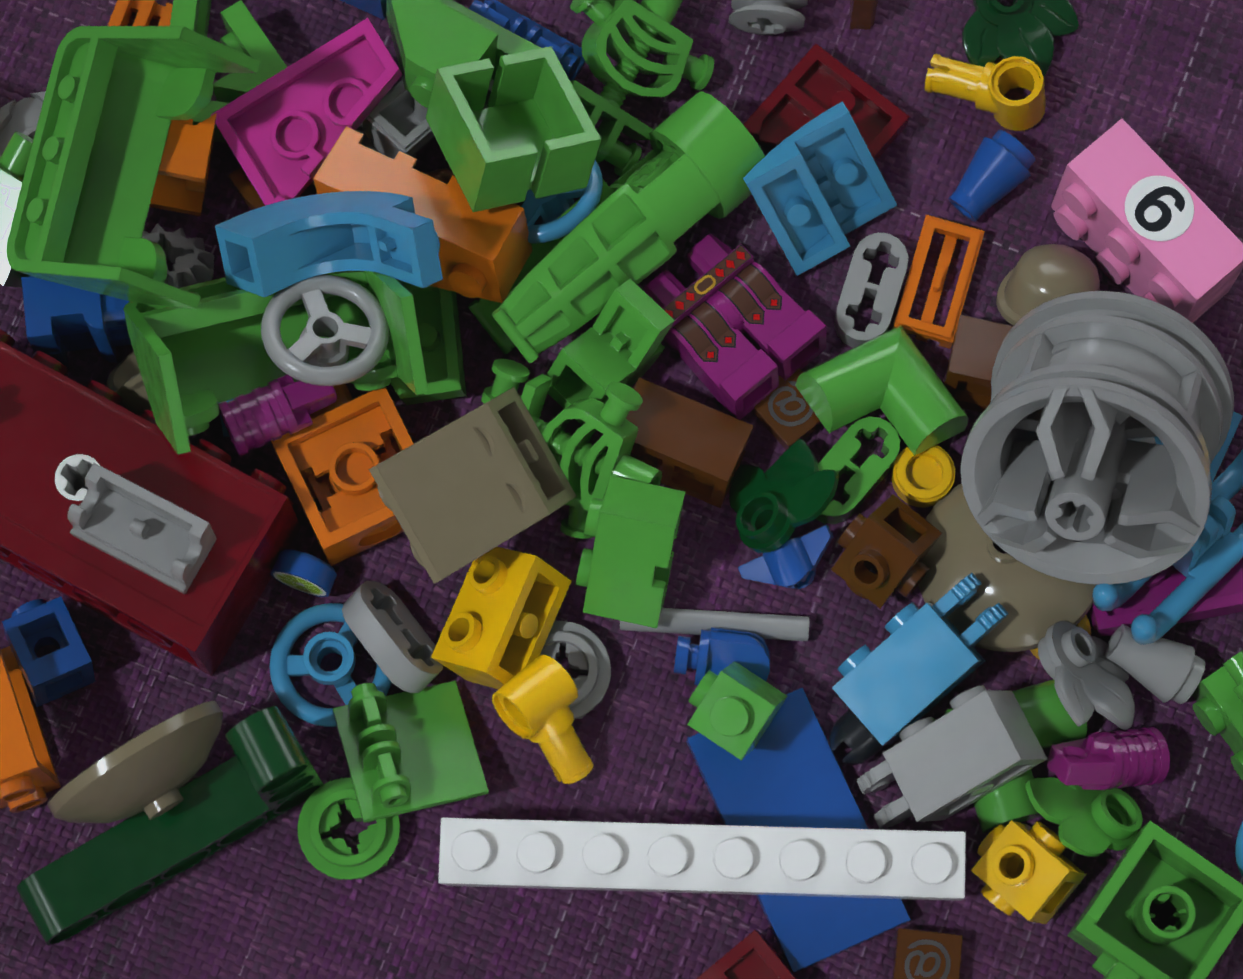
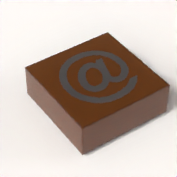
M798 369L785 381L779 376V386L755 405L752 410L755 416L785 450L798 439L804 440L822 425L795 386L798 377L803 373L801 369Z
M898 928L896 931L892 979H959L963 935Z

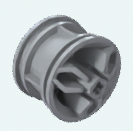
M1111 291L1073 293L1052 299L1028 312L1010 329L998 350L992 370L991 402L974 423L964 447L961 460V483L969 509L983 531L1006 553L1032 569L1062 580L1085 584H1119L1141 580L1167 569L1179 561L1197 542L1208 517L1212 498L1210 464L1226 440L1234 410L1232 381L1222 356L1209 338L1184 316L1160 303L1132 294ZM1154 437H1158L1164 445L1156 444Z

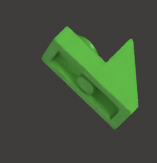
M242 0L221 12L227 34L221 37L220 40L222 44L260 60L257 73H229L213 84V91L216 100L219 102L230 103L287 68Z

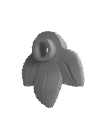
M1059 621L1050 626L1046 631L1045 637L1040 639L1038 643V655L1045 671L1055 680L1056 693L1077 726L1085 724L1091 718L1093 712L1096 711L1123 731L1131 728L1134 720L1135 705L1132 693L1125 683L1129 678V674L1117 663L1105 658V650L1108 643L1099 637L1090 636L1084 629L1068 621Z

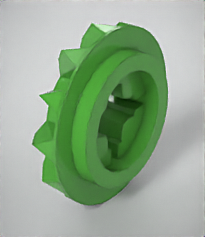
M351 778L335 779L315 790L305 802L298 820L299 844L307 860L323 874L336 880L365 879L370 874L387 865L396 846L399 844V815L374 820L376 824L369 825L367 830L360 832L358 835L360 844L357 845L359 853L354 855L352 848L348 847L343 838L333 839L329 837L323 839V836L332 834V830L341 826L340 816L343 814L340 805L342 804L346 805L347 811L352 814L356 822L363 821Z

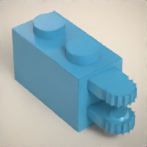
M970 573L935 604L926 603L920 609L913 602L907 605L885 625V629L891 634L873 651L866 644L863 645L838 667L837 670L842 674L843 678L832 689L882 746L894 743L900 737V731L920 720L985 662L974 646L1009 614L1003 606L998 603L993 607L985 609L962 634L947 618L960 605L967 603L982 585L973 573Z

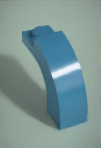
M343 191L303 196L262 206L215 225L227 284L264 298L302 280L341 271L376 272L420 288H425L443 279L439 259L440 241L434 229L433 220L415 214L412 197L377 191Z

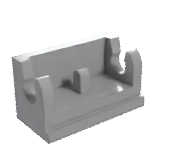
M93 463L85 477V486L88 487L85 498L79 506L71 504L67 517L73 526L70 531L71 535L165 585L186 594L217 539L210 523Z

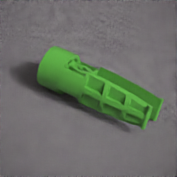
M700 91L649 133L650 143L653 147L651 152L609 187L603 180L602 195L596 209L568 235L550 242L531 243L533 251L503 303L480 298L479 301L474 300L468 305L469 310L504 354L517 347L528 363L534 362L539 357V353L557 344L601 313L617 287L629 279L638 285L677 252L673 242L706 214L722 219L751 195L743 178L765 157V154L742 122L724 104L705 92ZM580 198L571 207H569L559 218H561L570 210H572L579 202Z

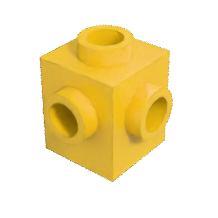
M1013 820L1006 827L1003 824L995 827L980 844L977 854L981 858L971 869L976 876L986 883L980 892L995 907L1009 916L1016 910L1028 921L1041 924L1049 922L1086 876L1081 869L1062 854L1066 846L1060 842L1059 836L1039 821H1036L1032 827Z

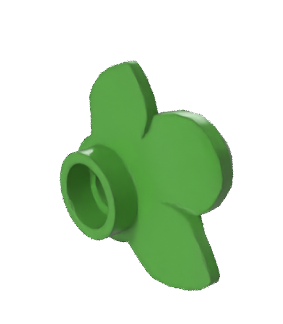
M1053 777L1031 778L1025 784L1027 795L1035 810L1047 821L1059 825L1058 835L1060 842L1083 856H1099L1107 848L1116 851L1127 849L1142 826L1143 817L1139 806L1131 796L1120 789L1084 790L1079 785H1065L1058 778Z

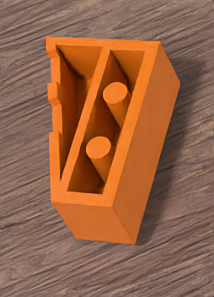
M346 126L313 178L317 194L343 191H377L412 197L415 214L433 220L434 229L440 241L439 259L443 279L429 286L457 292L468 298L478 297L503 303L533 251L531 243L528 242L529 230L524 208L516 204H509L473 212L455 176L452 175L448 184L414 169L417 161L416 158L401 151L397 153L394 159L362 145L361 142L364 134Z

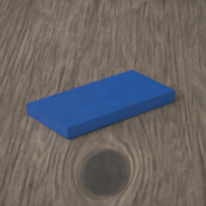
M803 688L786 694L788 696L755 749L742 760L700 733L687 738V745L724 825L868 829ZM756 895L789 969L794 974L904 925L911 920L901 899Z

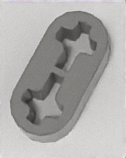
M878 232L866 236L859 242L852 257L837 305L834 323L837 336L844 344L852 348L887 332L890 327L906 275L909 256L905 245L899 238L889 233ZM882 251L889 254L888 264L897 268H886L883 271L880 284L877 285L868 282L872 263L864 260V258L874 259L877 252ZM863 297L874 300L871 319L879 323V325L874 323L868 324L865 332L853 329L854 319L846 315L847 313L855 315L859 312Z
M366 581L343 604L342 613L347 625L394 685L409 693H419L442 671L443 665L431 658L436 645L401 599L390 588L376 581Z

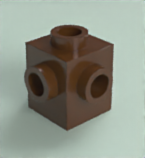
M892 494L868 518L860 513L850 523L837 541L845 550L831 570L845 580L848 587L856 595L870 600L881 609L897 592L907 598L920 584L930 570L922 560L936 543L942 532Z

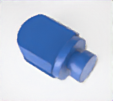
M712 627L711 630L701 629L699 645L690 644L691 637L678 636L673 673L686 675L687 669H695L694 685L698 686L709 670L719 675L721 670L734 661L764 681H767L770 673V654L768 646L761 636L751 632Z

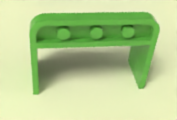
M79 26L68 32L55 54L7 240L6 255L11 268L35 278L134 303L198 309L201 296L164 283L167 277L165 252L158 243L142 238L171 120H189L206 108L213 95V82L216 72L257 73L260 60L184 26Z
M341 271L323 274L352 280L369 290L378 299L389 326L387 348L378 364L361 378L349 383H354V387L357 390L370 391L384 388L392 382L391 378L399 377L416 395L427 393L428 386L413 295L395 278L376 272ZM226 277L179 288L201 296L198 309L129 302L124 306L123 310L128 334L155 422L178 455L191 452L188 436L199 434L209 428V422L220 413L219 402L232 400L241 394L246 395L255 388H262L268 385L267 382L287 375L271 360L266 352L261 336V322L264 311L277 292L264 298L227 284ZM323 294L329 312L337 314L344 323L370 327L366 315L356 304L341 296ZM302 299L291 305L281 320V338L287 349L299 340L300 334L308 321V314ZM319 336L321 338H330L328 336ZM350 346L347 362L355 359L364 349Z

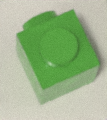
M734 661L721 670L719 675L709 670L702 678L689 699V703L697 709L687 725L742 760L755 749L788 696Z

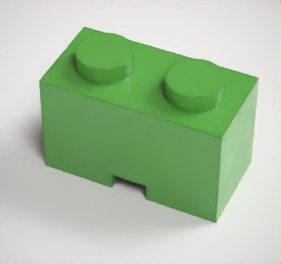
M610 476L604 499H591L585 524L584 535L595 537L593 550L583 549L577 573L576 585L587 587L583 613L657 629L667 593L674 556L672 548L674 539H676L686 491Z

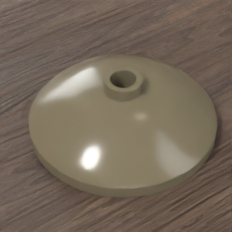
M962 483L954 487L944 498L938 501L925 520L942 532V534L922 560L930 568L918 585L925 604H935L970 573H973L982 585L967 603L960 605L947 617L962 634L985 609L993 607L998 603L1009 613L1001 623L975 645L976 647L1000 652H1019L1038 648L1040 639L1045 637L1046 631L1050 626L1059 621H1068L1076 626L1091 609L1094 603L1092 593L1096 584L1077 583L1049 576L1019 562L1008 553L998 552L995 549L996 543L983 531L969 509Z
M216 701L205 702L187 709L138 735L90 766L65 785L49 801L47 805L55 819L69 823L107 824L132 817L142 811H145L150 820L161 816L184 800L178 789L186 784L206 762L221 730L222 710Z

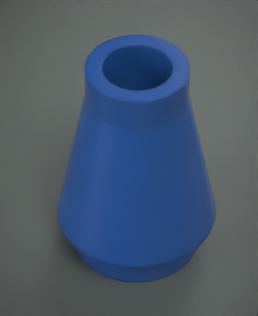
M998 129L991 139L988 137L983 138L959 185L948 200L964 216L977 222L985 211L1031 176L1028 169L1036 159L1020 141L1009 133Z

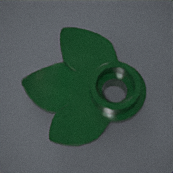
M973 0L975 12L963 27L962 45L970 64L985 67L987 62H994L999 56L1002 59L1012 56L1025 57L1038 65L1044 77L1053 58L1054 40L1052 36H1063L1078 30V19L1073 6L1068 0H1013L1010 7L1001 5L998 0Z
M802 439L795 441L766 472L755 466L740 465L733 479L729 494L730 506L737 513L736 525L741 540L755 552L768 553L781 547L791 537L796 527L816 519L827 508L835 495L839 481L838 473L830 469L818 471L817 459L809 445Z

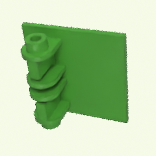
M456 680L425 687L419 693L402 692L385 696L383 692L377 691L374 683H363L352 689L353 698L349 701L348 705L333 708L334 718L363 823L489 793Z

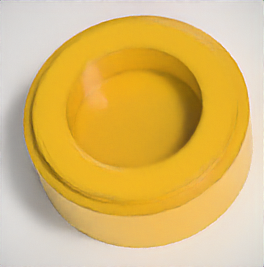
M938 445L915 456L906 447L895 460L891 475L892 485L896 494L907 504L920 508L934 506L949 493L955 480L953 460Z

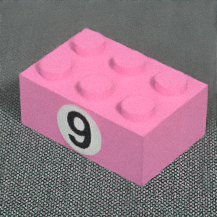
M1120 119L1067 164L1051 204V208L1055 211L1054 218L1059 227L1070 238L1074 240L1081 238L1097 255L1095 257L1097 265L1112 282L1116 284L1123 282L1134 295L1167 306L1192 323L1230 291L1243 269V243L1123 119Z

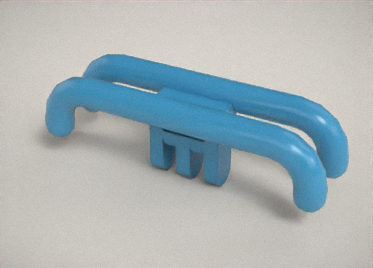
M1243 449L1226 470L1212 482L1210 509L1204 529L1197 542L1179 561L1172 565L1186 579L1149 615L1141 614L1134 618L1131 624V634L1135 642L1147 645L1160 639L1243 558V523L1235 531L1231 532L1236 510L1229 501L1243 488ZM1152 576L1127 583L1096 584L1092 593L1094 605L1101 611L1115 610L1132 597Z

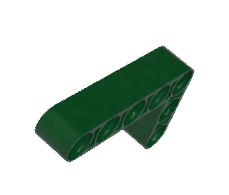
M273 706L263 709L230 729L226 734V739L236 756L179 788L178 790L184 800L174 808L153 820L148 818L145 811L129 817L39 869L19 883L16 889L46 945L60 943L85 930L301 804L323 785L278 707Z

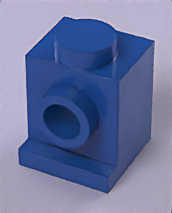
M61 596L48 602L45 599L29 601L15 609L11 614V618L2 621L6 639L37 707L96 682L91 658ZM45 645H54L59 649L40 658L36 656L38 650Z

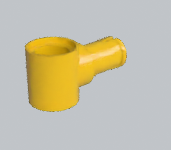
M939 54L933 55L930 64L934 69L928 68L925 78V92H935L975 102L976 109L993 113L995 120L1002 127L1011 131L1030 129L1039 123L1045 114L1044 78L1041 69L1034 61L1025 57L1012 56L1003 59L998 64L987 62L985 67L945 58ZM1014 88H1025L1031 91L1030 95L1021 100H1010L1004 97L1006 92Z
M540 655L492 695V703L496 712L509 729L516 735L539 744L557 781H563L564 784H572L586 777L594 766L572 726L574 714L569 705L578 698V690L573 679L560 663L548 655Z

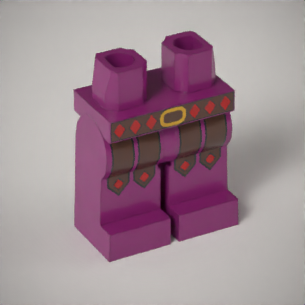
M708 234L693 246L687 255L688 264L701 276L688 288H685L668 270L660 273L645 286L644 292L675 320L664 337L665 342L675 349L681 359L732 417L741 420L754 409L755 405L779 386L778 376H781L785 381L798 369L804 368L827 349L826 325L811 310L808 309L805 312L778 285L768 271L754 261L753 256L742 244L732 251L715 236Z

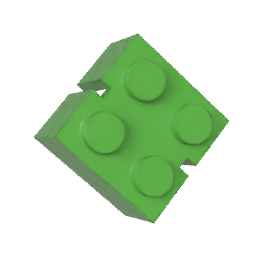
M552 46L500 56L488 102L489 108L485 109L483 108L494 69L489 58L437 68L426 120L473 212L525 201L527 191L530 189L537 199L587 188L601 143V137Z

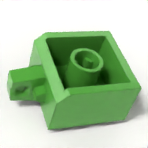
M1149 821L1138 831L1129 847L1125 849L1067 936L1097 957L1092 968L1104 975L1102 979H1206L1243 924V884L1158 825ZM1161 904L1167 905L1173 911L1168 920L1175 921V927L1169 925L1163 930L1157 928L1152 922L1156 915L1149 914V909L1154 910Z

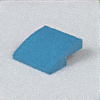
M843 101L788 136L759 161L743 178L797 276L849 248L850 244L845 234L897 206L891 191Z

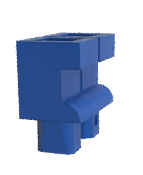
M33 276L21 277L26 334L34 353L36 351L44 352L68 368L67 351L97 348L103 359L109 362H117L116 347L132 345L123 310L124 306L130 301Z

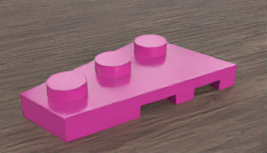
M366 18L210 116L216 114L218 129L266 206L298 198L313 181L314 176L344 128L347 126L356 130L403 74L369 18Z

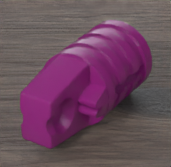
M284 375L267 382L268 385L262 388L258 387L246 395L241 394L234 397V400L230 402L223 401L219 403V411L229 436L241 457L248 454L249 450L255 447L256 449L260 448L269 441H276L282 438L285 434L289 433L292 435L313 425L310 414L336 402L337 394L334 387L312 385L301 381L294 382L292 377Z
M1154 727L1128 729L1125 731L1095 732L1088 735V738L1052 745L1047 768L1051 773H1055L1063 784L1079 785L1084 790H1108L1129 786L1156 785L1162 783L1167 777L1170 767V754L1165 737Z

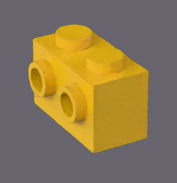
M502 547L493 548L472 561L431 658L469 682L500 689L540 656L571 584V580L536 555Z

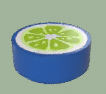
M284 549L278 552L270 572L271 576L282 584L318 597H328L337 577L335 569L325 561L307 553L291 549Z

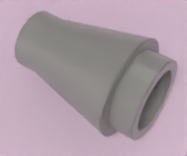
M1122 624L1113 633L1105 650V658L1117 663L1163 703L1169 700H1173L1178 704L1185 703L1196 690L1205 669V660L1195 655V648L1193 646L1165 638H1160L1151 644L1142 645L1135 642L1132 638L1131 628L1125 624Z

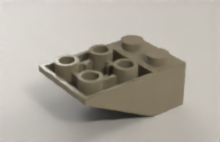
M515 387L369 469L378 485L381 500L393 511L410 541L411 551L415 559L421 566L425 567L434 584L577 497Z

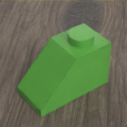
M387 0L386 16L399 68L403 74L404 89L409 91L412 97L422 106L428 108L437 68L488 58L493 67L496 66L498 34L440 0Z

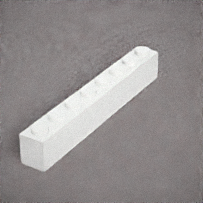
M441 818L438 883L446 886L962 901L965 899L966 832Z

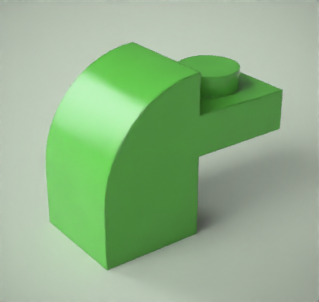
M631 279L627 280L614 290L593 326L561 349L546 376L552 378L548 394L563 409L580 399L594 398L605 404L608 400L606 388L609 383L621 382L632 387L639 377L641 378L664 350L665 347L661 342L675 320ZM575 419L581 426L586 423L580 419Z

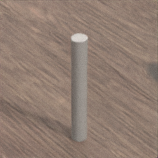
M662 608L657 629L620 621V630L701 635V629L711 630L712 627L751 632L761 636L763 639L808 642L809 616Z

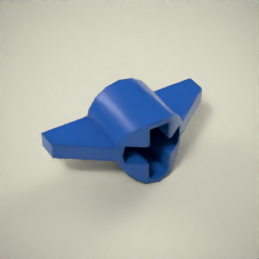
M824 525L804 536L787 540L778 549L763 553L762 556L739 566L738 569L741 577L786 588H806L812 583L816 567L833 538L828 525Z

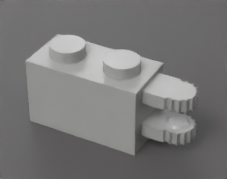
M984 685L971 688L950 701L953 710L936 721L933 717H927L912 723L900 731L899 736L902 741L882 753L885 761L873 767L870 771L865 772L856 781L862 794L878 792L896 780L903 796L886 804L880 811L874 814L880 829L893 827L914 816L916 822L946 820L1047 759L1012 691L986 690Z

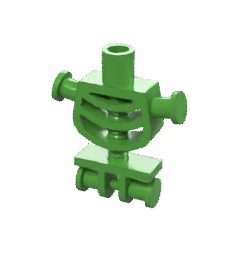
M573 0L570 9L576 14L584 12L593 21V24L586 31L582 40V56L593 75L605 86L600 95L576 80H570L594 126L599 118L602 120L597 130L601 137V143L596 155V162L600 163L605 160L615 166V174L620 177L638 163L642 151L641 147L635 143L627 146L619 141L620 133H624L633 140H650L649 133L653 130L620 109L626 96L645 98L665 97L676 90L681 78L689 80L691 88L700 91L705 88L712 76L714 69L713 57L706 54L701 55L699 58L690 55L693 39L671 25L683 0H642L640 4L634 0H610L609 2L607 0ZM606 52L612 59H614L617 62V65L613 67ZM648 53L665 55L662 64L651 62L645 58L648 57ZM638 73L658 75L656 80L646 88L634 83Z
M509 359L495 360L492 366V371L496 375L493 386L484 389L481 401L485 404L513 387L518 390L519 384L528 380L530 374L528 368ZM541 374L525 384L522 396L520 397L577 496L565 504L569 505L568 518L561 521L560 531L574 538H593L584 535L590 502L592 498L604 499L610 476L660 485L662 478L661 470L630 456L639 429L626 418L630 411H636L640 408L643 399L632 387L621 382H611L606 388L608 400L605 404L594 398L580 399L565 408L548 423L539 420L552 378ZM571 419H580L586 422L573 435L565 432ZM598 430L603 436L592 445L589 441Z

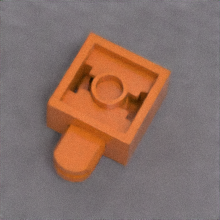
M346 384L334 385L333 387L337 394L336 402L310 414L313 425L292 435L288 433L276 441H271L331 566L404 532L393 511L381 500L378 485L369 471L372 467L414 444L386 387L372 390L353 399ZM316 498L318 499V502L322 508V510L320 511L318 510L314 502V499Z

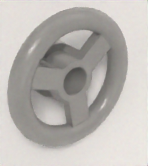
M319 275L286 287L272 297L262 317L261 336L267 354L284 373L304 383L334 386L359 379L378 364L387 348L389 326L378 299L365 287L346 278ZM323 294L341 296L356 304L366 315L370 327L344 323L337 314L329 312ZM302 299L308 314V321L300 334L299 340L287 349L281 338V320L288 308ZM319 336H328L330 338H321ZM350 346L364 349L355 359L347 362Z

